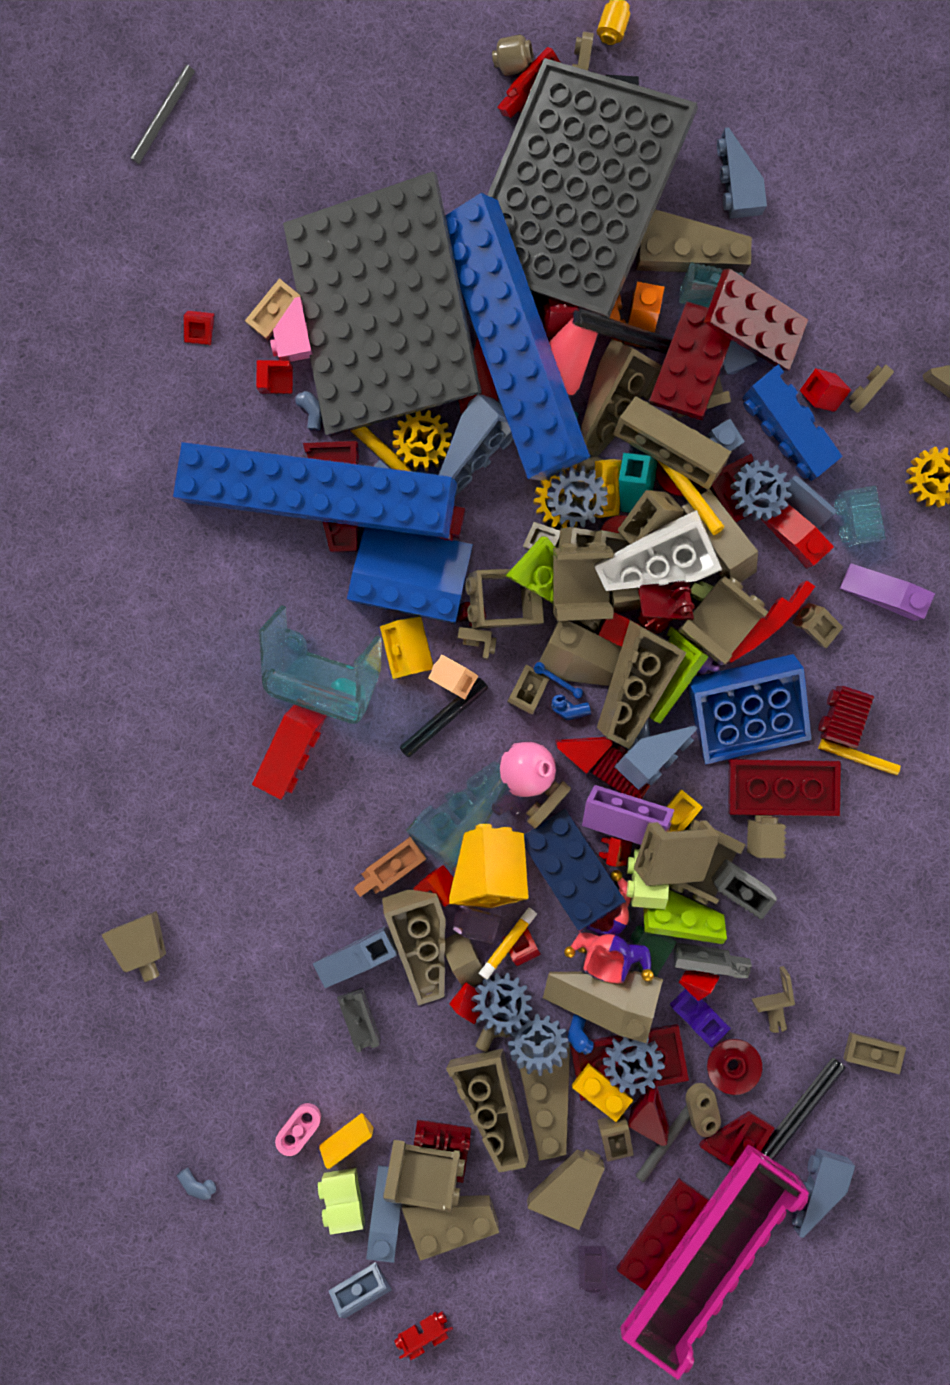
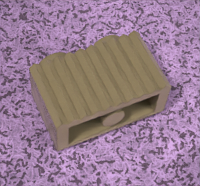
M755 815V820H748L747 853L757 858H784L786 856L784 854L786 851L784 848L786 845L784 842L786 840L784 837L786 826L778 822V817Z

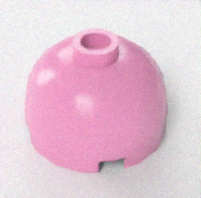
M535 742L514 743L511 745L513 747L508 752H505L501 759L500 774L503 783H507L511 789L508 791L519 797L542 794L551 786L555 779L556 764L552 754L543 745Z

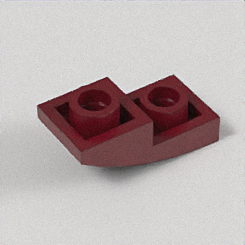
M563 304L549 308L544 317V330L549 342L573 318V312L578 310V308H571Z

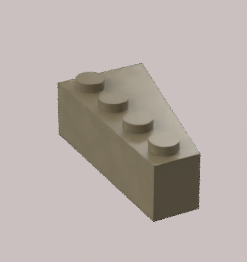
M655 209L637 251L636 271L722 274L723 270L731 269L737 274H745L751 265L752 237Z
M630 620L597 728L607 738L630 749L685 657L686 652Z
M504 1048L450 1060L446 1070L449 1076L453 1078L458 1088L457 1091L461 1099L464 1100L474 1125L479 1129L483 1137L482 1140L498 1172L525 1168L529 1153Z

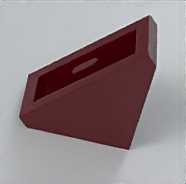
M654 1083L655 1088L653 1089L648 1086L645 1094H642L632 1105L628 1127L659 1145L665 1146L668 1141L669 1122L657 1083Z

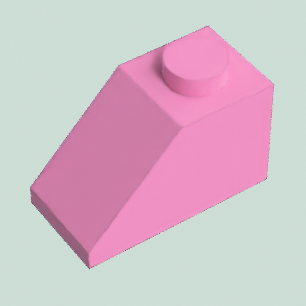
M300 297L294 298L273 329L275 339L270 340L274 357L278 356L280 361L293 362L308 359L312 355L303 304Z

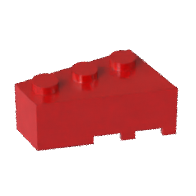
M298 700L284 714L252 785L280 800L287 792L292 794L299 781L296 775L299 770L303 771L310 758L307 754L310 748H314L321 736L319 731L327 714Z

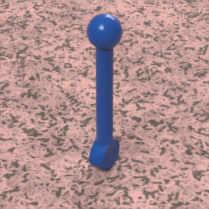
M537 662L533 668L535 673H543L572 692L575 698L583 696L581 688H574L546 670L543 663Z

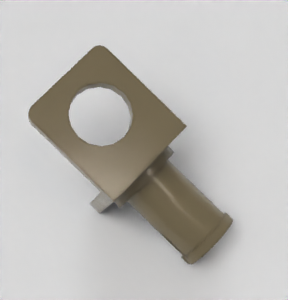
M784 966L779 967L784 992L752 998V1003L758 1012L767 1011L769 1030L773 1033H779L778 1026H780L782 1032L787 1030L783 1008L795 1005L791 978Z

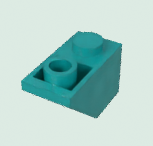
M623 453L619 476L621 512L630 513L645 491H653L658 461L651 456Z

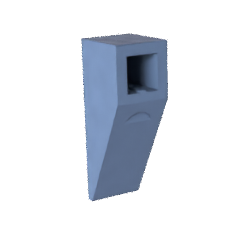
M729 127L724 128L721 138L717 139V155L722 156L723 166L720 167V181L726 185V193L723 194L724 210L729 211V219L762 215L767 207L764 178Z
M691 726L642 738L614 767L638 790L646 782L651 786L662 775L658 770L662 766L667 769L678 758L675 752L678 749L683 752L694 741L690 736L698 728Z
M384 926L314 962L313 966L324 987L327 988L397 956L398 950L388 928Z
M818 1148L815 1156H810L807 1166L810 1173L807 1182H803L809 1192L808 1201L801 1211L796 1210L792 1214V1225H794L793 1227L799 1237L804 1238L847 1194L855 1169V1165L848 1157Z

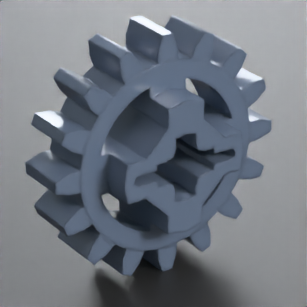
M755 460L750 466L748 464L743 466L741 472L734 475L735 480L738 482L730 485L731 489L736 490V493L730 497L733 500H738L739 503L735 506V509L743 508L744 517L753 514V521L759 520L761 516L764 521H767L772 516L775 518L780 515V510L788 506L784 500L792 496L791 493L786 492V488L791 486V482L783 481L787 474L786 472L781 474L777 472L779 465L776 464L770 468L768 460L764 461L761 465L758 460ZM767 487L762 494L755 495L759 488Z
M571 466L569 474H565L562 470L559 471L560 480L552 478L551 485L553 488L547 489V496L551 497L547 499L548 507H553V517L560 514L561 524L569 520L570 527H574L576 522H580V525L585 527V520L589 519L592 523H595V514L601 516L604 514L601 506H607L608 504L607 498L604 497L608 494L607 487H601L604 484L602 477L595 479V470H591L587 474L585 473L584 466H581L579 472H575L573 466ZM564 488L565 495L559 501V493ZM572 492L574 495L576 494L578 497L582 496V500L578 499L577 497L573 498ZM596 493L595 502L591 506L589 500L593 498L594 494Z
M495 973L492 976V981L490 978L482 980L483 985H478L475 988L479 995H474L471 999L477 1003L472 1012H479L480 1014L476 1022L484 1021L486 1023L484 1026L485 1031L494 1027V1035H498L502 1029L505 1035L510 1034L512 1028L516 1031L521 1028L520 1022L525 1023L529 1019L524 1013L532 1010L531 1006L526 1005V1002L532 999V997L523 993L527 986L519 987L518 977L510 981L509 973L503 975L502 979H500L498 973ZM501 986L506 987L511 991L503 990ZM485 997L489 1000L487 1008L485 1007ZM504 1000L506 1005L500 1008L497 1003ZM516 1000H518V1011L515 1008ZM494 1016L501 1018L503 1022L497 1021L492 1017Z
M536 1014L534 1021L528 1019L524 1025L521 1024V1028L517 1032L510 1033L512 1041L508 1042L509 1051H512L510 1052L512 1061H517L518 1069L526 1066L527 1074L529 1075L533 1072V1069L537 1070L539 1076H542L543 1069H547L550 1074L553 1073L552 1066L555 1064L561 1067V1058H567L568 1056L566 1048H569V1041L566 1038L565 1028L560 1029V1022L558 1020L551 1024L550 1016L548 1015L544 1020H540L539 1014Z
M623 1036L620 1042L612 1039L615 1047L613 1049L606 1047L605 1051L610 1057L603 1058L604 1065L610 1066L604 1070L606 1076H612L609 1080L610 1084L614 1086L619 1083L618 1088L621 1093L626 1088H629V1092L633 1096L636 1089H640L641 1093L645 1094V1086L647 1085L654 1089L653 1079L661 1080L662 1078L657 1070L664 1069L665 1067L663 1062L658 1061L663 1057L661 1051H655L658 1047L655 1041L648 1044L649 1038L647 1043H643ZM633 1046V1048L625 1051L623 1050L627 1047ZM646 1051L651 1055V1065L644 1060ZM637 1059L639 1065H633L630 1068L628 1062H634ZM615 1061L623 1066L621 1076L615 1069ZM643 1076L642 1079H639V1080H635V1081H634V1079Z

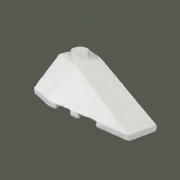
M697 510L664 525L614 553V558H605L594 565L606 591L637 588L641 585L657 583L664 585L668 584V582L684 580L685 582L697 581L722 570Z

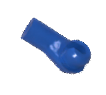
M561 694L554 696L552 699L551 707L553 711L567 721L591 715L588 702L573 705Z
M574 1014L567 1036L568 1041L578 1053L582 1052L588 1055L592 1052L594 1043L583 1032L586 1019Z

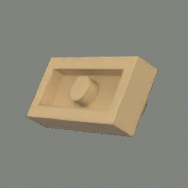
M279 278L245 320L246 324L268 341L274 334L273 329L294 298L301 297V295Z

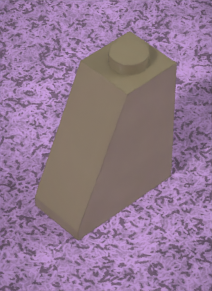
M577 1149L528 1195V1209L579 1230L605 1169L603 1160L600 1159L601 1156L589 1149H585V1152Z

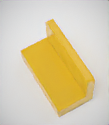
M421 617L397 620L380 626L393 679L432 670L433 662Z

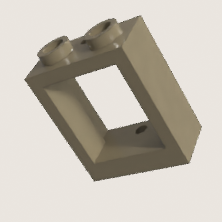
M511 569L476 570L469 573L466 579V592L468 595L470 594L468 619L472 622V629L544 623L542 597L521 585L523 618L485 620L482 580L510 579L506 575Z

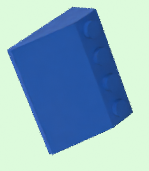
M365 527L352 572L347 600L349 602L456 624L473 544L455 540L447 541L435 536Z
M794 654L697 676L688 685L690 705L695 726L698 728L696 731L705 765L812 740L804 667Z

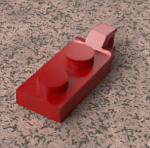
M547 47L506 91L508 96L497 106L503 116L512 118L517 111L522 112L544 58L560 62L553 48Z

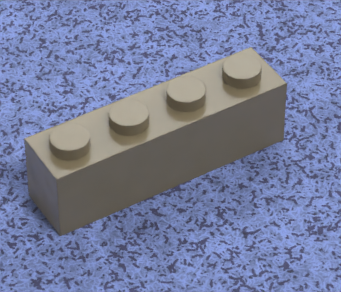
M636 396L620 416L613 434L707 490L710 489L731 454V451L722 445L710 440L698 431L691 429L674 417L667 415Z

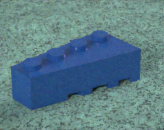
M778 364L742 397L745 401L743 406L750 415L754 416L756 414L762 422V430L769 437H775L779 442L778 448L785 457H791L797 464L795 468L798 474L804 479L808 478L810 481H813L843 456L825 430L820 426L817 428L814 426V414L809 407L798 403L797 390L793 384L787 385L780 377L784 371Z

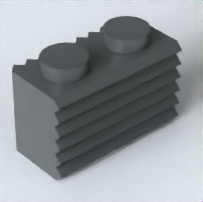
M727 859L724 860L712 876V882L718 892H722L723 895H726L727 898L753 913L758 919H763L777 900V897L769 887Z

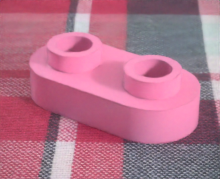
M310 1103L300 1105L280 1129L275 1144L281 1154L285 1156L297 1154L316 1131L321 1121V1113L315 1105ZM309 1113L312 1116V1120L307 1122L303 1119L302 1115ZM286 1136H294L295 1142L288 1143L286 1141Z

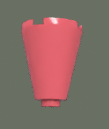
M572 319L549 342L568 395H574L580 388L598 335L597 332L575 326L572 323Z

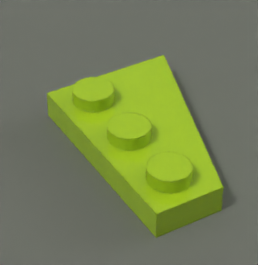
M541 536L508 572L506 577L553 603V548L556 547L548 537Z
M670 626L667 634L670 636L669 642L685 651L686 655L649 716L658 723L663 721L709 657L672 626Z
M671 890L668 893L665 910L643 908L646 933L723 944L727 940L724 914Z

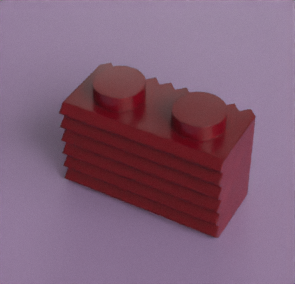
M836 686V690L832 689L827 699V705L830 706L828 714L821 718L818 730L821 731L820 738L849 748H858L874 696L845 686Z
M618 744L614 748L611 746L598 760L590 773L621 793L642 799L650 785L646 782L638 790L614 766L629 751Z

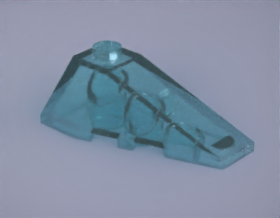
M495 761L470 777L466 783L467 788L455 794L453 791L445 795L448 800L436 809L432 805L424 809L405 830L435 859L452 871L457 867L464 833L474 830L476 825L487 824L508 786L507 783H503L500 774V764Z

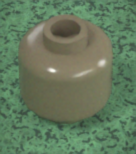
M521 34L499 39L496 47L497 50L492 51L495 68L500 67L502 74L505 76L523 73L534 61L531 41L526 40Z

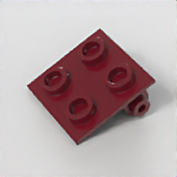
M684 580L668 582V584L664 585L657 583L638 587L642 617L694 620V603L691 602L690 597L692 592L689 587L690 582H685Z
M417 1119L414 1146L454 1152V1150L460 1151V1159H465L463 1176H457V1182H464L467 1155L470 1147L471 1127Z

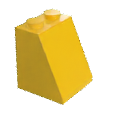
M479 824L475 826L474 830L465 832L449 897V904L495 908L528 899L524 833L514 832L511 827L495 829L492 828L491 824Z

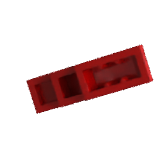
M806 580L799 584L789 601L783 597L776 599L764 618H760L732 652V657L726 664L750 652L774 634L800 608L816 586Z

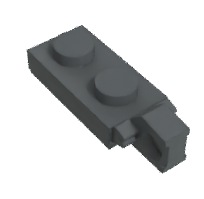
M675 943L674 945L675 968H681L686 971L708 972L713 975H728L734 978L749 977L752 966L750 958L732 956L729 950L684 943Z

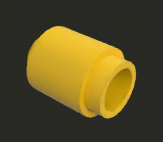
M609 0V3L604 7L597 28V35L605 44L614 45L623 40L630 18V5L625 0Z

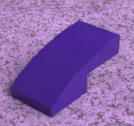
M686 989L669 1004L711 1048L731 1029L703 999L698 1001Z

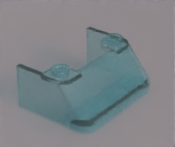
M281 605L259 629L262 685L264 690L274 698L347 723H358L366 713L381 672V637L375 636L365 651L355 659L353 667L307 652V642L303 635L287 628L286 606Z

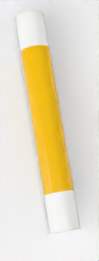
M528 907L478 974L484 979L488 980L535 918L537 913Z

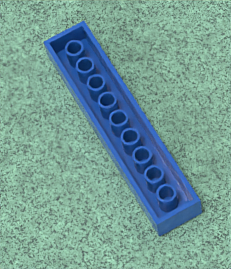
M480 193L445 215L459 285L527 478L544 481L558 474L561 470L564 471L589 459L590 455L500 204L497 199Z
M182 442L173 497L192 504L449 538L457 482L450 476Z

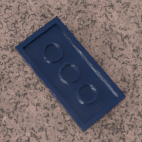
M563 809L524 835L527 852L579 933L626 903L566 809Z

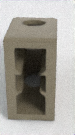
M647 490L618 528V531L632 544L664 525L681 518L684 510L668 493Z
M156 911L102 934L105 943L125 973L139 968L144 982L160 976L154 961L166 955V950Z

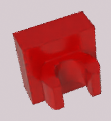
M618 837L602 838V842L609 844L608 852H599V856L607 859V865L614 867L626 866L628 857H630L632 842Z

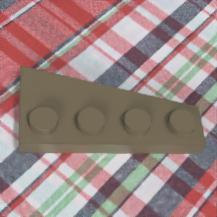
M570 1042L569 1048H566L567 1058H561V1067L555 1064L552 1066L553 1073L550 1074L547 1069H543L542 1076H539L537 1070L533 1069V1072L529 1075L527 1074L526 1066L520 1069L539 1161L566 1155Z

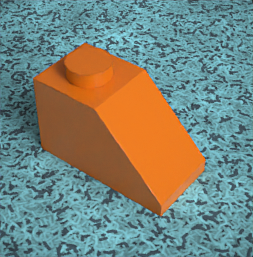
M642 282L636 283L628 318L629 325L655 333L664 286ZM624 341V344H626V345L642 347V346L635 345V344H632V343H629V342Z

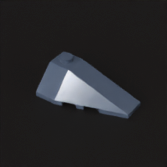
M477 394L476 397L469 401L467 409L459 420L439 473L442 476H450L457 482L455 497L472 481L471 474L481 467L486 468L491 463L489 457L499 447L504 450L514 440L501 403L492 397Z

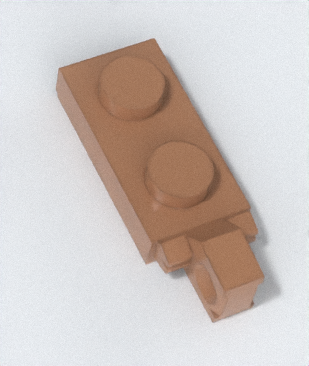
M410 836L367 867L361 873L365 879L354 886V889L360 897L371 889L375 894L379 891L382 892L427 858Z

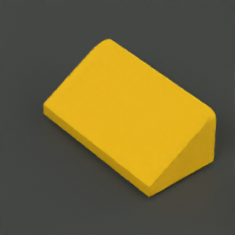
M363 1113L319 1145L327 1169L332 1168L372 1137L374 1127Z

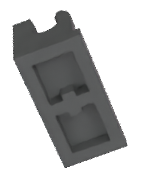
M360 988L337 996L356 1052H361L367 1046H371V1048L379 1046L381 1038L364 989Z

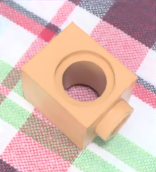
M441 655L439 660L433 665L428 679L465 699L478 675Z

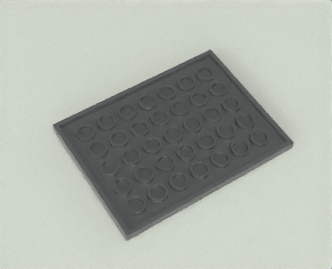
M544 58L487 194L497 199L500 204L531 293L574 308L610 317L698 110L696 102Z
M434 171L283 223L296 290L301 295L300 298L303 304V312L312 349L310 360L325 435L331 437L481 394L438 177Z

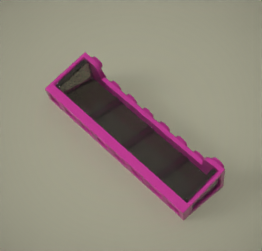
M748 1145L621 1325L622 1339L677 1380L680 1379L683 1373H688L695 1360L692 1357V1343L696 1337L700 1338L705 1333L710 1317L719 1313L724 1297L728 1292L731 1293L735 1290L739 1282L738 1277L744 1269L748 1270L751 1267L759 1247H764L768 1243L773 1227L776 1224L779 1225L784 1220L787 1210L795 1212L796 1210L801 1211L805 1207L809 1192L799 1176Z

